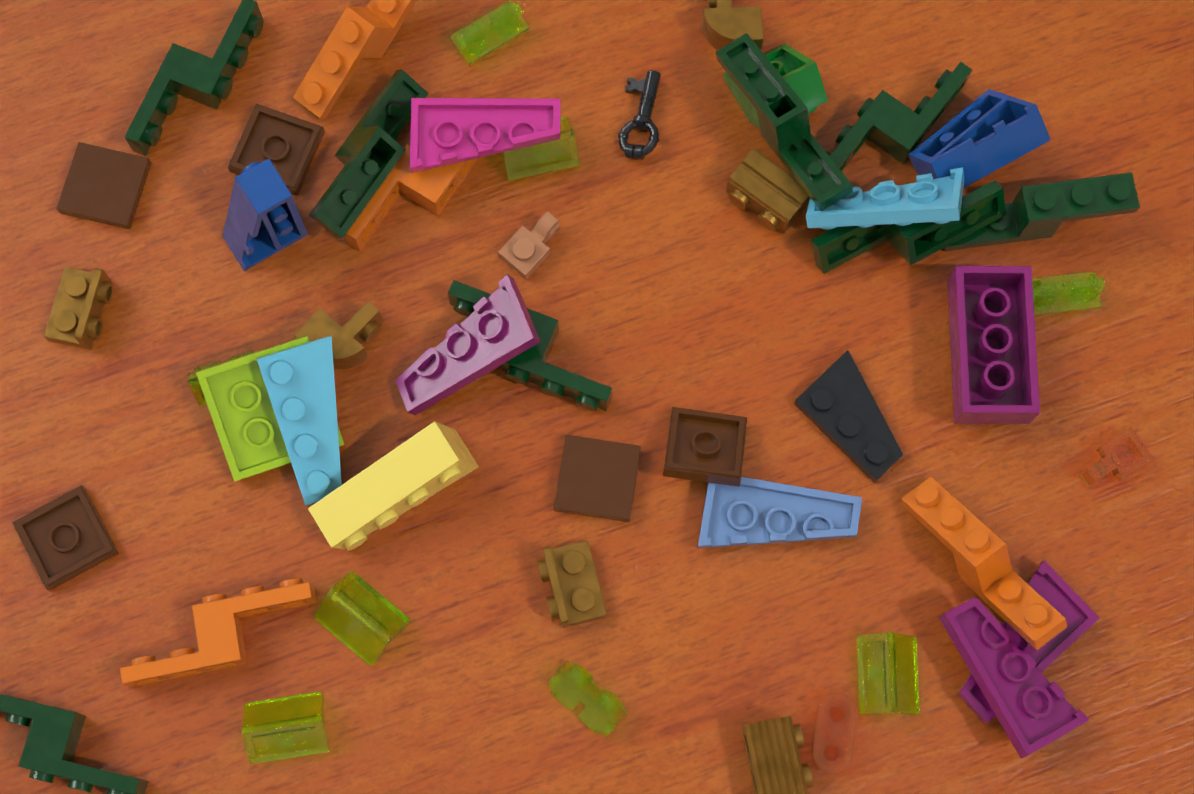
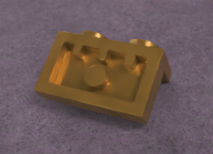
M69 267L64 268L44 334L48 341L91 350L94 339L97 340L102 332L103 319L101 314L104 304H109L113 294L112 280L103 269L95 268L93 273Z
M588 540L551 549L550 546L544 547V558L538 559L537 562L542 582L550 581L553 596L546 597L551 619L559 618L561 628L607 617Z

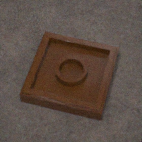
M255 104L229 162L228 169L230 172L240 175L242 170L249 164L263 162L269 158L290 193L298 195L325 133L324 127Z
M78 142L56 209L61 214L130 230L151 167L150 159Z
M672 407L663 476L739 487L742 474L747 417Z
M566 435L554 511L630 522L641 446Z
M83 485L12 522L48 591L119 554Z

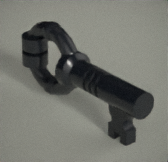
M647 71L646 78L636 81L635 78H627V84L630 86H625V92L633 94L634 92H639L642 95L637 115L633 117V120L626 123L618 134V143L626 158L643 160L647 154L654 150L659 142L658 128L651 120L661 74L657 71ZM634 128L642 131L648 130L650 133L649 142L646 145L629 144L627 140L631 130Z

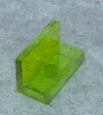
M568 117L560 118V139L502 152L509 181L580 166L575 134Z
M351 571L329 589L314 615L315 620L370 666H373L379 660L387 645L402 633L411 621L409 617L354 571Z
M891 632L857 636L859 715H918L919 689L915 636Z
M322 692L244 704L242 736L249 763L255 764L329 752V740L323 718L324 699Z

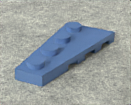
M741 477L739 487L708 483L697 549L855 538L858 532L862 497Z

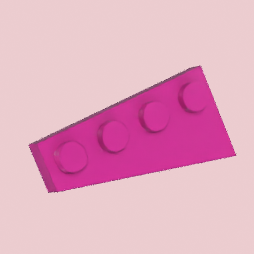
M411 98V173L560 139V99Z

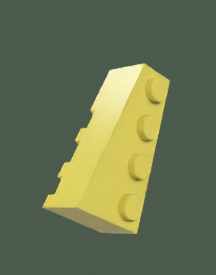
M434 421L309 507L308 510L331 548L347 549L350 551L362 545L368 539L367 535L373 531L391 525L401 514L420 505L429 497L479 468L458 432L453 428Z

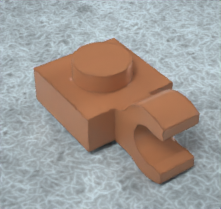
M547 211L539 219L532 232L522 226L499 250V257L527 280L550 255L551 250L545 243L560 228L557 224L559 220Z

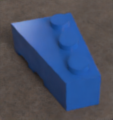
M988 89L908 155L918 175L932 173L933 179L950 176V169L963 167L965 188L1051 139L1036 104Z
M269 158L263 162L249 164L242 170L240 175L235 177L224 226L223 238L243 271H246L308 235L292 194Z

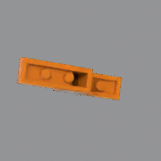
M370 0L367 7L347 6L293 98L318 118H327L363 58L383 57L417 0Z
M406 144L404 147L406 151L346 233L347 244L360 252L401 194L436 216H439L479 158L411 173L410 146Z
M929 477L901 498L904 508L953 553L960 579L1036 650L1067 628L1066 618L1013 571L1006 543L935 479Z
M298 578L280 582V588L265 591L263 586L246 588L241 590L242 596L227 599L225 594L206 596L202 598V604L192 605L199 652L195 653L194 648H184L170 652L171 658L156 661L155 656L132 659V666L120 668L122 684L134 688L247 665L240 619L316 604L315 589L309 582L303 583V579Z

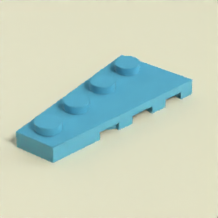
M963 167L950 169V176L933 179L932 173L916 176L915 183L897 186L894 180L880 182L879 185L866 192H862L860 187H853V193L823 211L810 198L806 212L807 228L833 229L843 226L867 228L883 224L905 226L912 223L934 222L936 224H944L950 221H959L964 188Z
M332 335L257 358L305 506L318 502L342 485Z

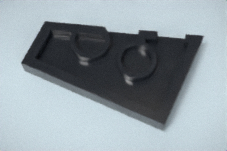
M848 350L795 400L794 405L874 483L903 456L898 443Z

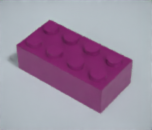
M955 266L947 280L954 424H1030L1040 413L1031 266Z

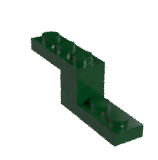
M241 1L213 58L175 43L171 45L125 135V139L132 151L146 156L150 147L158 143L162 133L161 126L166 116L171 115L176 108L177 94L216 110L221 100L228 98L233 86L232 78L237 69H241L245 65L248 57V47L252 39L260 35L263 28L264 19L256 1Z
M746 33L717 50V61L756 108L761 136L817 207L823 211L853 193L851 182L811 134L807 106L751 37Z
M962 62L957 65L953 72L946 69L934 86L938 91L932 98L925 96L915 111H912L884 90L879 93L875 100L869 97L857 113V116L860 117L853 127L847 124L835 141L839 145L832 153L826 151L839 169L843 171L868 139L904 164L909 157L908 154L915 150L966 85L972 69Z
M396 70L334 155L345 166L309 214L310 217L336 238L343 239L406 151L395 139L411 118V98H426L429 93L404 70Z
M1133 173L1022 186L1013 202L1005 203V216L946 246L943 250L952 251L1050 238L1055 234L1062 222L1135 213L1140 208Z
M994 180L963 196L959 221H950L944 224H936L934 222L912 223L905 226L883 224L867 228L843 226L830 229L811 239L816 266L825 274L886 241L912 265L1005 216L1004 190Z
M453 280L448 291L450 305L454 306L453 309L457 313L466 317L475 311L473 306L483 297L488 298L492 295ZM527 308L541 342L502 364L501 369L503 372H506L505 376L519 384H526L527 381L541 386V391L556 398H561L563 394L576 399L575 403L586 410L595 412L599 408L607 411L612 398L611 387L546 363L559 332V321Z
M0 694V712L7 714L6 722L29 727L32 720L18 767L31 770L29 778L53 783L55 776L68 778L67 787L90 793L93 785L108 788L106 794H145L148 783L146 780L72 763L86 716L73 711Z

